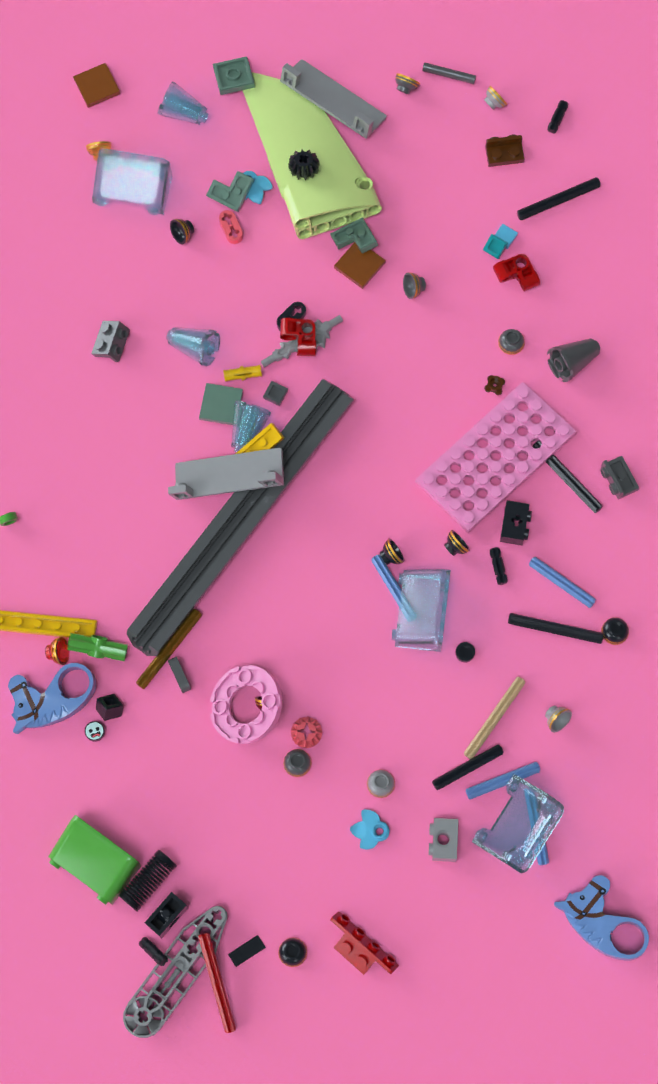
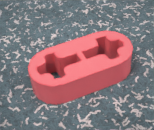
M229 210L221 212L219 222L227 240L231 244L240 243L243 239V233L235 214ZM225 217H228V219H230V225H228L227 221L224 219ZM231 230H234L235 234H237L238 237L234 238V236H232Z

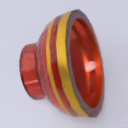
M56 638L50 645L46 646L45 655L48 660H52L59 665H65L68 662L70 651L67 650L68 643L65 638Z

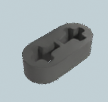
M177 657L168 660L182 694L191 690Z

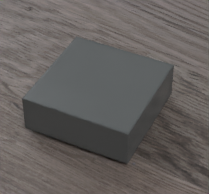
M271 381L263 395V399L280 406L288 392V388Z

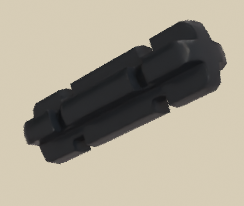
M564 100L559 101L558 107L548 125V132L553 134L557 132L558 126L568 108V102Z
M500 548L490 549V556L493 558L492 564L495 575H497V584H506L508 579L505 574L503 559L500 557Z
M143 937L139 941V946L157 964L164 966L168 962V957L147 937Z

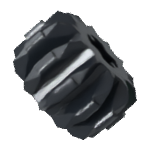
M301 149V152L295 151L294 155H290L288 163L292 176H297L298 180L304 178L305 181L307 177L313 178L314 174H318L320 166L316 153H311L310 149L306 152Z

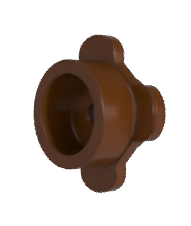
M488 376V383L484 387L485 391L501 395L505 380L498 376Z

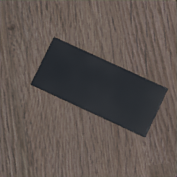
M257 935L228 955L237 967L266 947Z

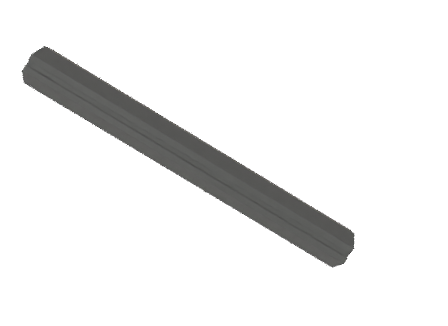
M325 379L320 381L281 433L285 438L274 447L283 450L284 485L239 491L232 494L127 629L126 634L135 648L142 651L146 656H157L354 402V398Z

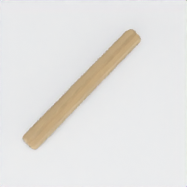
M516 677L464 751V755L468 759L474 758L525 685L524 679Z

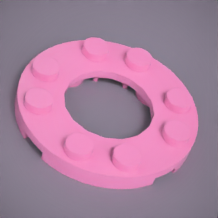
M253 665L238 666L223 675L216 684L210 702H212L210 717L213 726L223 738L238 744H251L267 736L275 727L282 709L281 689L273 675ZM246 686H253L262 695V710L254 721L242 724L237 722L232 716L231 701L238 690Z

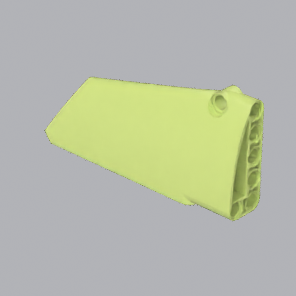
M252 72L255 88L242 91L266 151L280 194L289 210L297 237L299 239H306L350 224L362 217L365 219L378 214L382 207L372 180L366 176L326 112L280 82V79ZM301 149L305 152L310 149L311 153H316L320 164L318 174H314L313 178L307 177L306 181L304 178L298 180L297 176H292L288 168L290 155H294L295 151L301 152Z

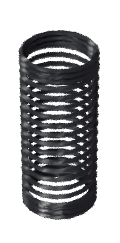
M159 849L154 853L152 859H149L148 865L145 864V867H142L143 870L137 873L138 876L135 875L133 881H130L129 887L126 886V890L123 889L119 894V897L136 912L141 909L137 902L144 905L139 899L146 903L145 899L149 900L147 896L151 897L148 892L153 894L149 888L154 892L156 891L151 885L158 889L152 881L161 886L154 878L163 883L161 879L165 880L162 875L168 878L164 872L170 875L165 868L172 872L177 867Z

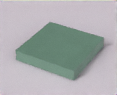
M247 56L212 64L220 95L255 88Z
M206 383L199 420L236 426L243 389Z

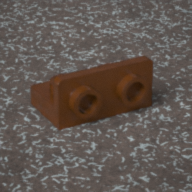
M512 134L507 137H491L487 139L485 150L488 167L524 163L522 135Z

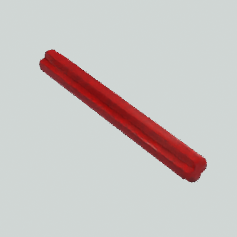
M203 933L198 936L224 1031L225 1033H231L236 1031L210 934Z

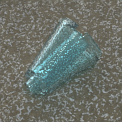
M173 81L167 88L162 104H160L157 114L160 116L198 125L201 122L205 123L209 116V113H207L208 108Z
M173 327L166 336L169 345L206 367L214 361L215 357L212 356L215 351L218 352L220 347V334L212 329Z
M235 401L231 447L234 448L233 452L237 453L262 431L271 415L269 410L254 404H246L243 401Z

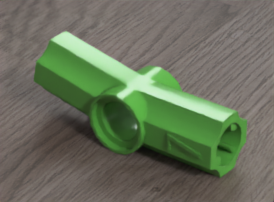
M70 633L67 650L86 653L95 658L106 657L125 661L128 644L110 641L106 637L91 635L90 637Z

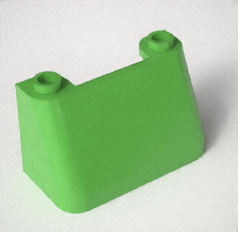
M76 815L70 820L48 856L51 859L49 863L57 869L61 866L95 891L98 894L96 898L105 905L108 902L112 905L115 903L121 891L125 889L141 868V864L135 858Z

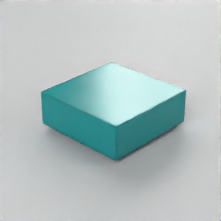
M491 234L483 251L500 259L508 242Z

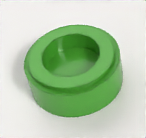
M16 512L0 516V526H8L18 520Z

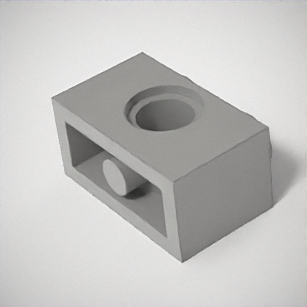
M434 818V823H430L429 835L433 836V843H429L428 855L432 856V861L456 862L458 819ZM445 835L449 842L446 845H442L438 842L437 838Z

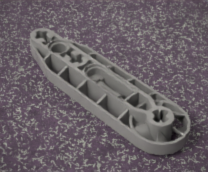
M214 906L184 927L165 952L168 959L172 961L167 969L160 976L155 972L160 966L156 964L128 1002L123 1012V1022L130 1034L138 1038H149L157 1034L206 968L205 963L196 976L190 972L199 958L204 959V956L202 955L200 943L196 946L198 950L196 954L191 953L190 955V950L188 949L190 946L194 947L197 944V941L194 939L198 938L203 928L211 930V942H216L214 952L215 954L217 952L228 920L227 912L223 907ZM219 912H221L220 915L222 919H217L213 923L214 926H216V928L213 929V927L210 924H208L207 921L209 920L210 923H212L214 921L213 914H218ZM202 919L200 924L197 926L196 923ZM191 926L196 927L186 942L180 939L187 929ZM220 931L218 940H216V939H215V936H216V935L218 934V932ZM179 940L184 945L175 958L172 959L168 954ZM176 966L177 968L174 970L173 974L170 976L167 982H165L164 988L161 990V992H158V988L164 982V980L172 971V969ZM182 971L183 973L178 978L173 987L170 989V991L167 993V995H162L164 991L171 986L172 982L177 977V975H179V973ZM155 974L159 979L148 993L143 988L152 975ZM190 974L194 979L183 993L178 987L186 976ZM141 990L147 994V996L137 997ZM175 991H178L182 996L170 1010L165 1005ZM154 994L163 999L160 1004L152 998ZM136 1001H139L141 1005L140 1008H138ZM154 1001L156 1004L149 1010L148 1008ZM163 1008H166L168 1011H170L165 1019ZM145 1012H148L146 1015L148 1017V1020H143V1023H141V1017L139 1015L141 1013L145 1014ZM154 1017H159L161 1020H154Z

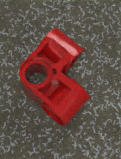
M518 254L507 260H502L493 266V270L500 283L516 279L524 292L540 285L539 276L525 254ZM523 263L525 267L521 268L518 267L516 264Z
M281 319L280 339L287 341L298 340L297 356L316 357L315 323L309 319ZM305 327L312 328L310 333H305L302 330Z

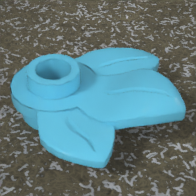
M246 171L243 174L255 180L245 200L249 198L252 202L261 204L263 191L271 190L273 188L272 184L265 176H257L252 171Z
M366 809L361 811L362 821L350 827L351 833L358 839H361L360 848L365 850L372 849L378 842L386 840L390 833L388 825L380 821L379 815L374 811ZM378 828L383 830L382 835L376 834Z

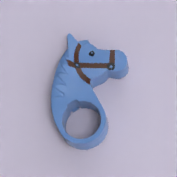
M67 664L57 672L44 693H40L31 687L30 682L23 676H13L8 683V688L15 702L14 713L11 714L16 721L13 733L19 734L26 728L50 726L62 722L81 711L96 691V678L94 674L82 664ZM73 670L85 671L89 677L87 691L77 698H65V694L62 691V681L65 675Z
M605 876L593 877L582 891L573 894L569 893L565 901L554 903L556 908L565 913L567 920L577 934L591 947L605 956L618 960L632 961L641 957L648 946V931L640 921L634 918L603 913V897L608 894L610 889V881ZM631 924L642 932L644 944L640 951L635 954L626 955L620 953L614 947L610 933H613L618 926Z

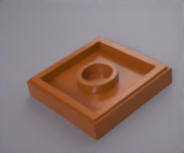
M106 63L73 76L87 108L120 95V91Z
M354 242L334 265V269L363 289L386 263V260L371 249L361 253Z

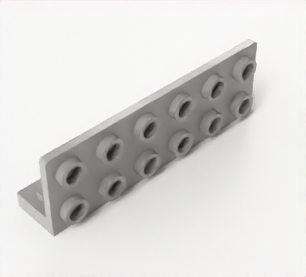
M303 59L293 67L288 63L282 67L280 82L365 139L386 120V114Z
M281 448L176 463L175 486L168 487V494L176 500L284 485L283 450Z

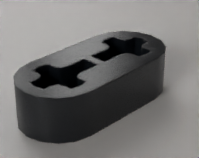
M298 301L292 303L277 318L278 330L280 331L281 319L283 318L304 319L306 316L305 305ZM296 308L297 310H299V309L301 308V313H298V312H297V313L294 315V313H295V310H294V309Z

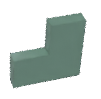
M237 171L230 187L217 180H213L206 196L239 212L255 179Z
M363 217L330 233L338 250L353 242L357 244L361 253L378 246Z

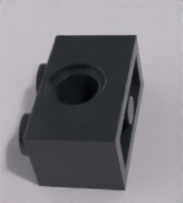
M171 892L144 923L162 939L186 912L188 906Z

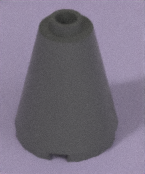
M590 338L552 347L547 352V355L550 354V359L547 360L549 367L556 378L561 377L563 379L562 382H568L599 355L600 345L596 340Z

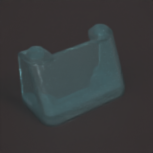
M100 149L97 158L92 202L98 206H105L109 204L110 200L145 205V209L149 214L164 215L173 177L170 162L159 157Z
M411 569L399 573L398 584L402 585L397 629L392 630L391 639L395 641V647L441 652L451 570Z
M513 774L506 786L507 793L511 798L491 830L488 828L478 830L472 843L519 873H525L529 870L564 813V806L548 793Z

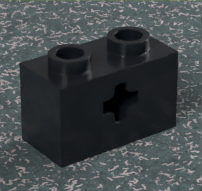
M506 501L500 542L522 546L523 541L528 540L529 529L526 528V523L531 521L532 511H529V504ZM515 521H518V526H514Z

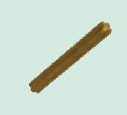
M193 609L161 652L136 681L140 688L145 689L202 617L198 610Z

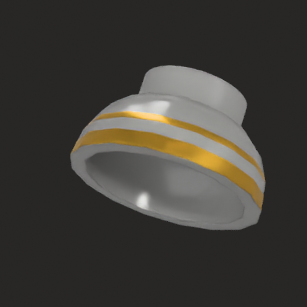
M490 85L486 91L487 97L484 101L493 110L496 107H505L507 105L505 100Z
M554 705L547 710L545 717L551 732H558L569 723L572 717V712L569 709Z
M376 770L371 773L367 779L368 791L378 798L389 796L395 788V780L391 773L386 770Z

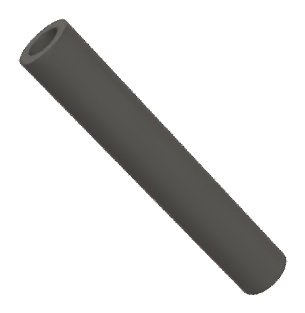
M424 62L422 69L424 72L474 84L476 80V75Z

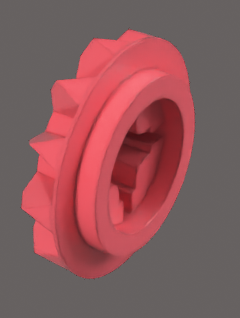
M308 716L299 718L293 723L291 728L292 740L302 748L314 747L322 737L321 725L316 719ZM306 725H308L309 731L315 732L308 734L307 740H305L304 733L298 732L305 730Z

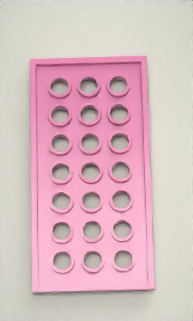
M522 382L415 479V483L469 533L538 470L548 458L564 446L576 434V430ZM519 404H525L527 405L528 409L526 411H520L517 408V406ZM512 416L515 420L513 423H506L504 418ZM538 416L541 418V422L535 424L531 421V418ZM493 428H498L501 430V434L495 436L490 431ZM524 428L528 431V434L521 436L517 431ZM546 429H552L554 430L555 434L553 436H547L545 435L544 431ZM484 440L488 445L485 448H480L477 443ZM512 441L515 445L512 448H506L504 443ZM533 441H541L542 445L540 448L535 449L531 446ZM472 453L474 458L466 460L464 454ZM493 453H498L501 455V458L495 461L490 456ZM520 453H525L528 459L521 461L517 456ZM458 465L461 470L454 473L450 470V467ZM484 465L488 470L485 473H480L477 471V467ZM510 465L515 470L512 473H506L504 467ZM440 477L446 478L447 483L445 485H439L436 482L437 479ZM472 478L474 483L472 485H465L464 479ZM493 478H498L501 483L498 486H494L490 481ZM458 490L460 496L453 498L450 496V492ZM484 490L488 495L485 498H479L477 492ZM471 503L474 508L471 511H467L463 508V505Z

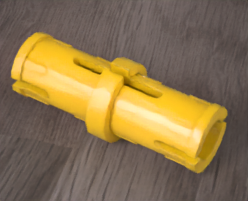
M260 365L240 366L237 369L223 370L225 382L238 379L244 381L245 378L262 377Z

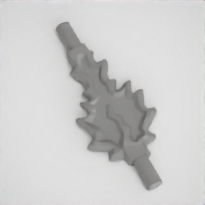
M340 315L328 322L322 323L319 319L314 322L316 327V349L319 346L325 348L326 339H330L329 331L334 326L343 322ZM305 327L302 331L310 333L312 328ZM298 340L280 342V349H275L272 355L260 361L262 366L266 367L283 358L288 359L291 353L297 352Z

